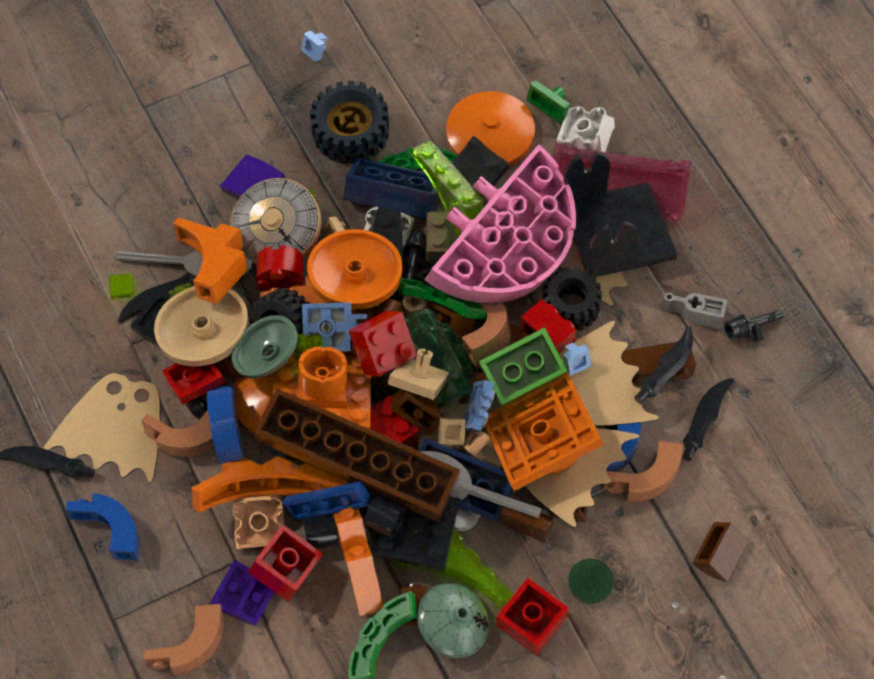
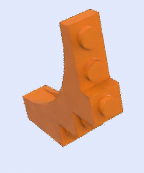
M243 456V459L222 464V472L192 487L193 509L200 513L215 505L231 500L263 495H296L350 484V482L308 463L298 466L280 456L262 465Z

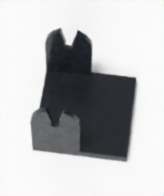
M599 151L595 152L589 169H585L581 154L573 158L566 165L563 181L564 185H569L571 188L576 210V227L573 231V240L584 270L589 271V276L599 277L677 260V251L649 182L607 191L610 161L608 156Z

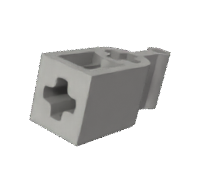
M665 293L662 310L665 312L682 313L683 318L690 323L721 329L727 300L698 293L689 294L686 298L674 296L672 293Z

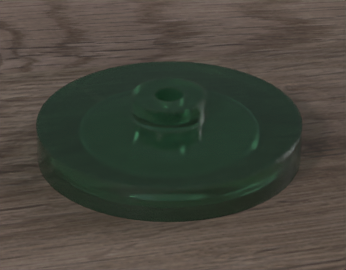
M584 559L577 562L571 568L568 576V586L572 595L579 601L588 604H595L605 600L612 592L614 585L612 571L604 562L597 559Z

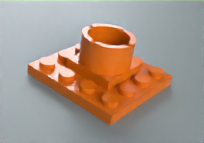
M313 347L303 353H293L287 363L274 372L273 393L278 388L370 429L371 376L364 375L358 356L344 355L332 347Z
M568 372L488 413V420L485 425L514 491L546 474L561 473L564 469L567 470L574 464L577 458L604 445Z

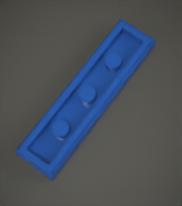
M360 481L286 496L282 503L295 520L337 513L346 508L358 509L368 507L373 498Z

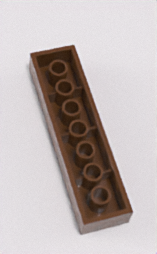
M278 388L275 389L254 430L256 441L350 483L361 481L368 491L439 522L460 477V469Z

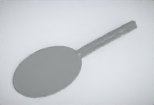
M197 251L191 252L186 257L117 252V260L184 265L189 273L195 276L199 273L203 261L202 256ZM246 258L248 270L243 275L251 270L252 260Z
M421 451L426 455L460 469V477L452 492V497L460 498L461 501L470 494L539 518L541 508L472 485L468 471L456 459L440 452Z

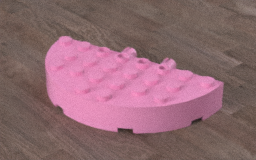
M538 145L501 189H496L482 176L477 180L472 188L488 200V204L474 220L467 218L456 207L450 211L445 219L461 230V235L430 270L425 281L440 291L462 300L477 303H500L515 300L531 293L553 274L571 247L573 231L576 227V210L570 186L564 185V178L558 170L559 165L544 148Z

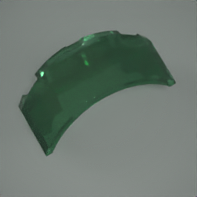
M430 309L416 310L407 315L404 320L412 342L418 349H426V355L428 350L433 353L430 366L450 372L447 377V383L437 395V407L441 409L471 394L473 386L470 383V377L473 375L471 361L454 330L447 322L445 324L440 323L435 316V312Z

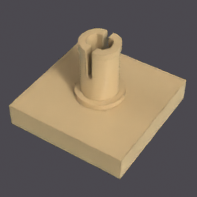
M419 349L416 361L411 359L396 367L389 376L388 384L434 400L447 383L450 372L430 366L433 353L428 350L426 355V349Z

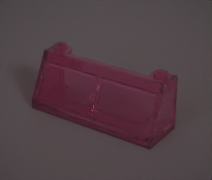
M555 142L553 159L559 165L558 170L564 178L566 165L573 158L581 154L585 169H589L596 151L580 149L576 146H573V150H571V147L566 146L565 143ZM602 152L608 156L610 161L607 191L649 182L662 215H665L664 219L678 221V217L683 218L692 161L680 160V162L672 164L673 160L669 159L666 161Z

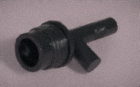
M421 232L410 233L404 246V253L409 257L404 278L413 280L416 266L425 270L430 268L431 263L423 259L426 255V236Z
M777 310L752 319H748L742 314L725 322L724 330L730 340L750 337L752 333L755 341L759 342L765 339L760 326L783 319L784 313L782 310Z

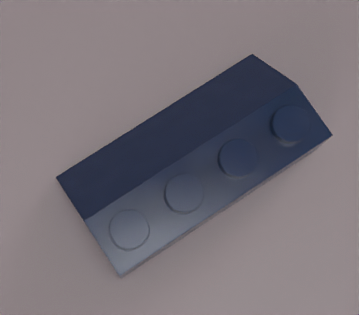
M357 158L346 175L343 200L350 201L355 205L364 204L372 206V208L382 207L425 220L427 219L428 212L436 211L444 183V176Z
M430 437L424 438L419 450L420 452L435 451L446 454L456 459L466 468L471 477L472 485L509 498L511 497L513 488L503 467L474 457L447 444H440L437 440ZM470 494L460 501V506L497 522L500 518L502 505Z

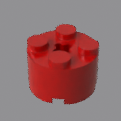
M280 245V249L272 250L273 246H269L259 251L257 254L256 283L259 290L268 291L271 288L284 289L291 288L293 285H303V258L299 250L290 246Z

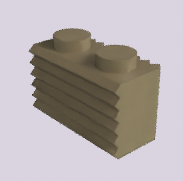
M449 212L427 213L426 261L431 263V266H434L450 248V221L445 219Z

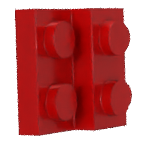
M175 363L162 370L166 383L182 405L225 383L222 374L214 363L205 366H185Z

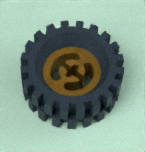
M341 81L336 83L337 88L334 89L329 85L325 88L326 94L320 92L317 95L318 101L313 100L312 110H310L312 136L315 146L320 148V153L324 156L328 153L329 159L335 161L336 157H338L342 164H346L347 159L352 160V164H354L357 158L369 160V154H372L374 157L378 155L379 147L383 149L386 145L390 130L388 106L386 101H384L383 95L381 93L376 95V88L373 86L366 89V83L360 82L359 86H355L354 81H348V85L343 86Z

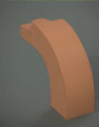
M476 302L487 312L485 320L482 319L485 324L478 330L462 337L466 356L476 368L480 367L479 361L506 348L509 343L511 329L506 308L502 302L496 305L494 303Z
M208 410L195 425L185 429L171 428L148 413L141 420L144 433L155 440L159 451L168 455L191 457L206 453L214 448Z
M658 441L656 460L650 469L639 474L606 471L611 481L603 485V490H608L614 494L627 492V502L646 501L660 495L669 488L677 476L682 458L683 444Z
M221 605L195 606V626L190 637L175 647L144 650V661L147 667H151L153 670H163L170 666L173 675H179L192 671L205 663L215 652L222 637L224 621Z

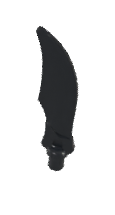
M188 272L181 276V278L141 292L126 304L119 315L118 322L121 323L128 317L143 311L158 291L167 301L180 291L194 286L193 280L196 276Z
M690 325L686 326L679 341L660 357L659 365L653 374L642 381L641 391L634 397L637 403L642 404L647 398L656 397L661 387L686 363L693 346V333Z
M735 378L717 383L702 397L696 409L690 430L683 439L685 447L683 459L691 461L694 452L703 446V439L707 428L717 419L722 400L727 390L735 382Z
M17 446L0 452V459L20 462L38 470H56L67 474L71 478L85 476L92 479L95 475V469L86 467L81 459H71L40 447Z

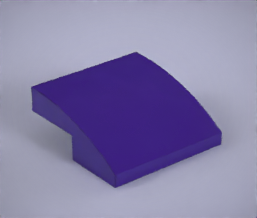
M246 154L222 182L220 187L223 192L240 198L253 185L273 178L284 179L285 175L268 163Z
M234 559L209 605L220 604L224 613L256 626L274 591L248 573L249 567Z

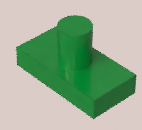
M536 80L530 84L526 100L558 123L564 121L570 103L563 99L566 93L562 87L558 86L551 91Z

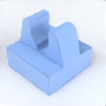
M310 30L304 33L301 50L314 62H317L322 58L323 51L326 49L324 42L328 38L322 33L314 34Z
M574 343L564 346L567 351L563 354L564 363L570 376L591 367L590 352L585 344L579 347Z

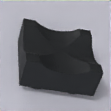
M473 136L460 154L444 170L447 176L480 202L484 196L472 188L482 176L494 186L509 169V163L492 152L477 137Z

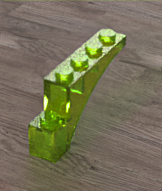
M431 140L413 147L411 155L429 177L447 214L456 207L467 218L474 220L482 211L484 199L472 188L469 182ZM452 224L456 238L458 239L462 231L459 230L454 224Z
M456 530L453 533L445 571L393 561L401 571L404 568L423 569L460 580L481 592L501 610L513 596L506 585L503 584L501 586L496 581V575L488 566L484 567L479 562L480 557L472 548L468 549L463 544L464 540Z

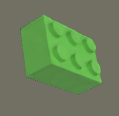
M545 328L479 361L488 381L494 383L493 389L501 406L567 373V369Z

